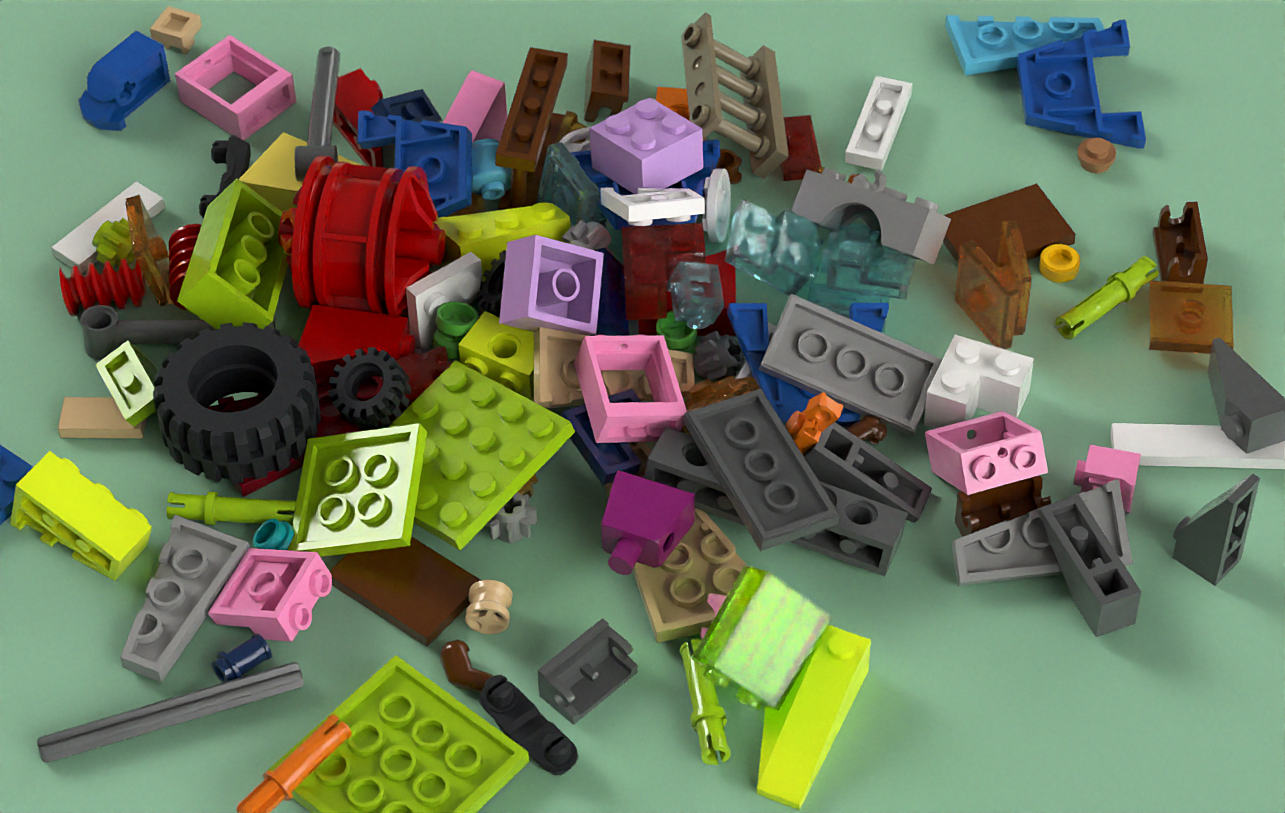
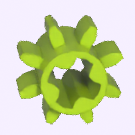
M124 218L119 222L115 220L113 223L109 220L105 221L97 230L92 241V245L97 248L96 252L99 253L96 259L103 264L105 261H109L113 268L115 265H120L121 259H126L130 265L142 247V241L138 239L139 235L136 234L138 227Z

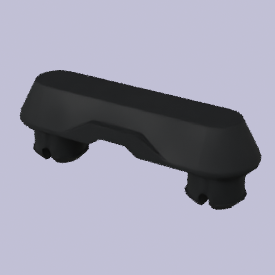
M232 135L229 140H216L212 144V160L216 164H227V172L222 175L217 195H204L200 198L199 213L203 219L208 205L236 178L240 179L248 170L251 157L250 144L235 135Z
M494 675L485 682V687L480 694V704L495 720L506 736L527 750L530 757L553 775L565 774L576 764L578 752L574 743L554 723L548 721L515 685L507 681V678L503 675Z

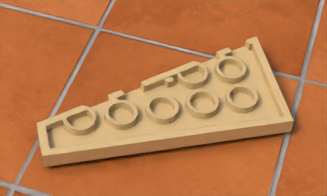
M628 442L642 462L638 473L634 475L644 478L647 460L652 450L645 442ZM613 482L604 485L608 499ZM695 508V522L662 566L654 568L637 562L633 569L657 643L699 634L702 627L712 628L715 611L707 602L709 593L760 600L769 611L768 616L773 617L785 614V603L776 593L772 595L762 583V576L753 566L748 567L736 553L735 545L705 511ZM736 620L735 625L747 623L748 621Z

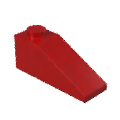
M359 68L338 77L333 124L366 166L384 168L383 146L363 149L358 144V111L373 112L371 107L383 99V94L377 81L374 79L370 80L362 69Z

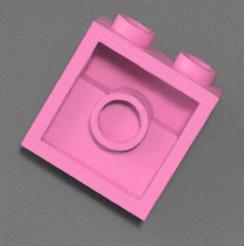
M249 548L208 614L215 625L250 627L254 634L261 635L264 640L292 642L299 630H306L310 626L312 620L311 610L319 597H326L330 593L332 575L318 552Z

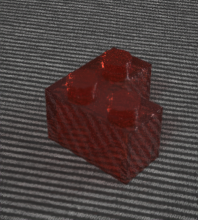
M703 223L621 227L626 320L667 318V288L706 286Z

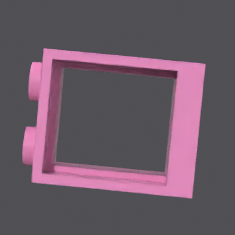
M231 35L212 46L208 51L175 73L180 102L229 134L235 135L242 140L250 137L296 103L293 75ZM232 72H236L255 84L256 87L232 104L209 91L210 88Z
M664 335L584 336L575 358L574 366L596 443L657 442L665 427L681 431L684 425V413L687 410ZM645 370L654 402L610 403L601 371Z
M1004 411L925 432L932 472L967 495L1048 473L1041 431ZM969 430H974L972 438H967Z

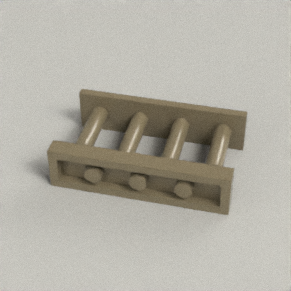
M704 13L695 23L688 25L681 36L689 121L702 128V139L712 131H715L747 148L750 153L752 174L765 179L789 157L775 51L763 45L753 56L745 57L713 38L711 15ZM716 58L738 69L741 78L716 65ZM719 84L743 96L744 104L720 92ZM721 110L745 122L747 131L722 118Z

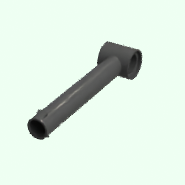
M323 47L318 51L307 146H296L295 176L297 181H304L310 164L317 156H329L333 158L335 163L338 162L337 147L330 146L340 64V53L333 47Z
M105 305L90 307L81 315L85 352L91 358L98 360L104 359L127 340L133 345L180 344L187 338L193 340L197 337V333L204 329L216 330L204 320H118L117 312ZM275 320L268 327L275 329Z

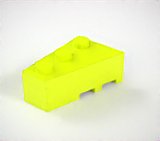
M546 202L528 207L438 218L437 222H433L445 231V251L439 267L442 268L472 252L481 259L482 281L486 279L483 276L485 270L490 271L493 267L490 263L494 258L499 260L500 253L507 249V242L532 235L564 242L562 237L571 228L570 216L555 204Z
M51 451L15 487L11 526L19 530L25 525L30 526L43 533L40 537L41 542L52 547L58 541L73 549V559L114 581L148 546L152 526L148 524L147 519L142 513L136 509L125 507L114 498L112 492L100 483L94 484L80 473L78 467L72 461L66 458L60 459Z

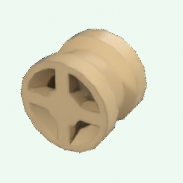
M480 580L472 584L469 589V602L471 605L466 610L465 622L474 631L483 634H497L505 631L509 626L510 613L507 609L512 605L513 592L510 587L496 580Z

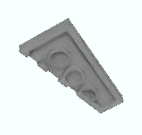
M1119 479L1105 483L1103 486L1076 494L1081 497L1125 567L1132 565ZM1039 508L1010 521H1004L955 539L951 543L958 586L1063 574L1039 515Z
M174 515L170 526L171 534L168 542L163 544L158 557L160 563L154 578H150L145 591L146 600L143 608L137 612L120 657L123 668L158 682L164 680L209 615L210 608L250 548L249 542Z

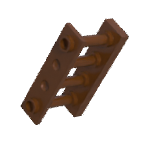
M533 47L529 48L495 155V166L511 168V188L505 191V194L500 198L497 210L528 207L541 203L566 120L565 114L553 113L567 68L568 53Z

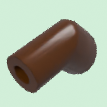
M865 416L846 428L847 431L862 441L868 439L872 444H878L887 434L886 425L880 423L879 418L874 416Z
M462 640L447 642L441 650L440 661L448 682L481 694L482 689L485 687V682L494 675L472 668L467 653L470 649Z

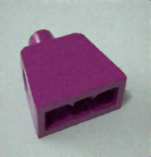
M618 470L601 524L602 549L606 553L611 554L608 559L609 567L618 574L629 575L637 562L654 568L662 566L695 522V494Z

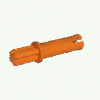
M331 714L273 772L268 770L263 774L264 780L237 805V813H270L283 800L290 801L293 797L292 791L345 740L352 736L350 728L343 721L337 725L339 717Z

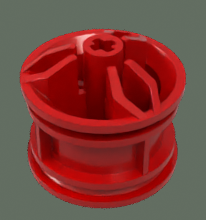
M317 156L310 164L303 184L293 198V204L297 205V208L291 207L288 211H284L279 223V244L283 247L285 253H288L287 263L292 272L293 289L297 303L304 309H312L313 305L320 304L321 306L380 314L388 312L390 317L399 318V316L408 317L406 288L432 274L431 271H428L429 267L432 268L434 265L440 266L445 251V231L440 229L436 223H433L438 221V213L429 193L425 171L417 166H410L403 172L399 168H381L355 165L347 162L335 163L332 157Z

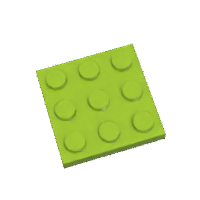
M418 423L308 439L292 524L294 535L288 550L318 552L319 556L323 557L410 546L427 431L422 425Z

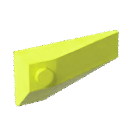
M831 625L786 636L769 668L757 784L758 795L800 810L869 671L871 639Z

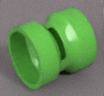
M447 302L438 307L435 320L438 328L433 334L432 341L433 349L438 354L451 359H460L458 344L476 323L478 318L476 310L462 302Z
M671 311L663 314L658 319L656 334L664 335L669 350L694 354L696 351L695 346H697V323L693 316L682 311Z

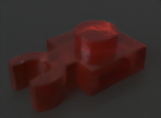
M445 347L431 350L427 358L422 360L419 359L416 352L396 360L410 379L407 383L411 386V394L404 395L409 400L419 397L434 380L450 368L454 361L441 364L448 361L447 349Z

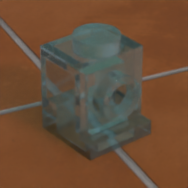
M679 261L666 284L667 291L671 292L675 321L687 322V326L691 329L706 328L710 324H714L724 308L718 265Z

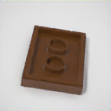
M1037 183L944 215L950 218L951 221L943 244L969 280L1038 257L1050 245L1063 244L1070 246L1075 243V232Z
M412 536L410 546L348 553L330 570L332 586L426 647L471 604L469 602V589L472 584L480 581L476 576Z

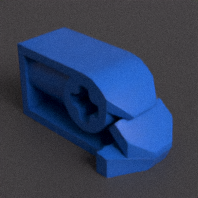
M136 30L98 60L87 76V90H84L82 96L78 99L83 119L97 129L122 131L126 128L125 118L171 81L164 45Z

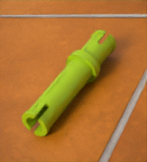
M1142 256L1124 271L1114 272L1107 278L1106 284L1055 319L1056 326L1065 323L1057 329L1058 332L1065 339L1072 340L1077 334L1121 302L1128 303L1135 297L1136 291L1158 277L1159 270L1155 269L1149 273V271L1157 267L1155 262L1147 256Z
M208 491L207 495L169 492L167 503L185 505V507H167L166 513L167 518L171 520L174 518V515L188 520H205L206 525H216L217 521L263 524L265 521L275 518L278 521H286L292 526L294 515H284L281 512L295 513L297 500L219 496L218 492Z
M693 639L691 643L694 654L690 653L687 642L680 647L693 708L690 721L692 728L698 733L702 761L708 765H718L716 751L720 752L723 763L731 755L724 730L727 718L724 709L719 706L708 654L709 648L703 640Z

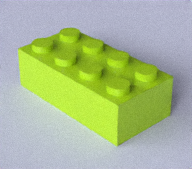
M236 178L207 207L177 302L182 304L191 314L197 315L216 330L221 329V324L232 323L233 327L243 326V322L255 323L260 329L268 326L273 321L288 267V253H285L278 239L279 223L283 212Z

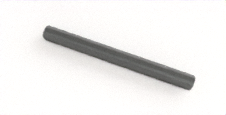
M292 662L47 734L37 739L39 753L43 762L48 763L298 689L303 686L304 682L302 672L298 663Z

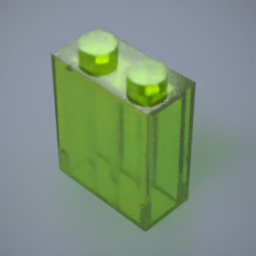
M744 566L691 660L705 668L702 676L713 684L724 689L729 685L737 690L735 699L747 707L759 711L762 705L779 711L828 625L831 616L769 571Z

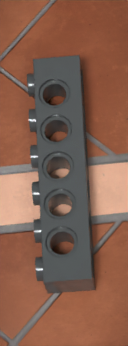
M665 427L648 457L644 478L695 494V508L744 525L692 436ZM820 482L840 514L839 524L789 542L886 576L900 544L908 513Z

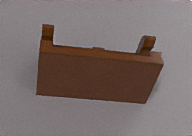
M600 40L593 41L586 69L584 121L594 123L601 108H609L611 110L610 116L616 115L621 112L623 102H628L630 45Z
M1186 202L1182 209L1183 215L1176 219L1170 218L1169 205H1165L1160 211L1158 226L1153 227L1152 233L1162 290H1202L1208 256L1198 202Z
M1040 475L969 495L961 491L957 494L955 524L963 537L998 523L1026 515L1028 512L1052 504L1050 496L1042 498L1043 481Z

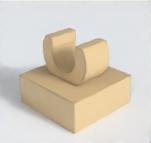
M167 6L150 27L151 38L163 43L166 49L170 50L174 46L181 48L183 54H187L195 43L193 37L202 27L201 17L191 12Z

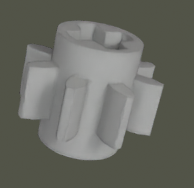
M580 220L576 226L572 225L562 237L564 242L604 253L603 265L613 255V252L607 248L611 242V236L608 230L597 222L590 221L586 224L583 220Z
M516 493L485 525L490 527L491 539L499 538L503 542L513 544L524 537L529 538L531 536L530 525L537 523L536 508L530 507L529 495L525 494L522 496Z

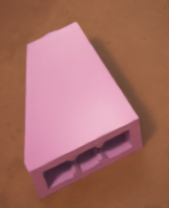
M471 70L443 123L467 127L472 133V143L488 138L496 139L500 142L507 120L505 82Z

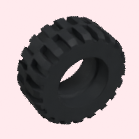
M243 322V326L233 327L232 323L221 324V329L210 331L207 328L199 331L197 337L193 340L187 338L176 347V353L170 352L163 361L162 368L159 369L154 380L153 399L164 445L169 448L170 455L177 463L184 464L186 470L198 476L203 472L206 479L218 482L221 481V478H228L231 483H244L243 478L255 477L256 481L267 478V473L276 470L278 473L290 465V459L297 460L306 451L307 440L315 438L318 432L317 425L320 423L321 418L314 367L311 365L307 352L299 347L298 342L290 336L284 334L281 337L280 331L268 326L260 329L255 323ZM252 392L268 396L258 405L239 412H218L208 409L218 399L235 393Z

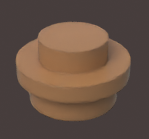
M1090 138L1084 140L1079 145L1077 157L1082 168L1086 171L1102 173L1107 171L1115 162L1116 148L1105 139Z

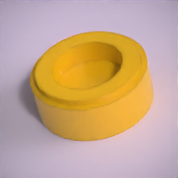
M1054 244L1042 251L1039 270L1046 279L1063 283L1073 280L1078 275L1080 256L1075 249L1063 244Z

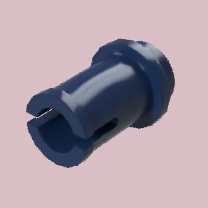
M255 634L251 639L230 652L222 651L218 653L217 660L212 662V668L218 679L224 683L241 678V675L272 658V653L264 638L259 634Z

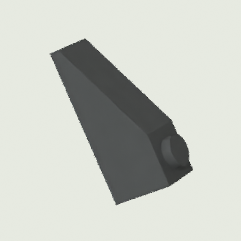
M1220 337L1213 339L1208 376L1221 430L1246 454L1285 441V398Z
M836 422L822 431L819 441L802 454L820 482L908 513L906 520L914 523L919 520L932 490V487Z
M1251 474L1204 505L1192 518L1185 517L1178 524L1173 534V538L1176 539L1173 559L1216 586L1241 561L1260 478Z
M1076 495L1040 507L1039 515L1074 603L1095 637L1135 624L1141 590L1081 497Z

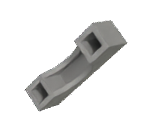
M824 168L822 174L806 170L790 212L791 215L842 234L848 225L858 217L875 213L881 227V245L903 255L934 265L951 221L950 218L937 213L939 205L916 197L914 204L907 202L908 195L885 187L882 194L875 191L877 187L875 184L855 177L852 184L844 182L846 179L845 175L831 169Z

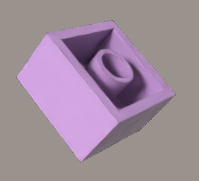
M650 97L590 127L592 168L633 194H638V188L665 189L703 169L702 128Z
M539 235L507 242L499 323L536 332L539 327L583 335L596 334L604 253Z

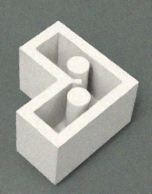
M954 335L927 390L924 425L937 429L970 420L977 408L992 413L1004 411L1017 418L1030 391L1034 358Z

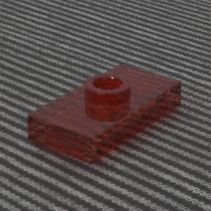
M811 115L783 117L789 156L780 164L783 181L803 180L806 170L822 174Z

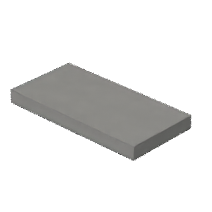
M791 294L758 370L812 394L818 395L824 392L826 396L838 404L841 403L844 408L863 416L877 417L880 423L912 437L925 408L927 390L942 359Z

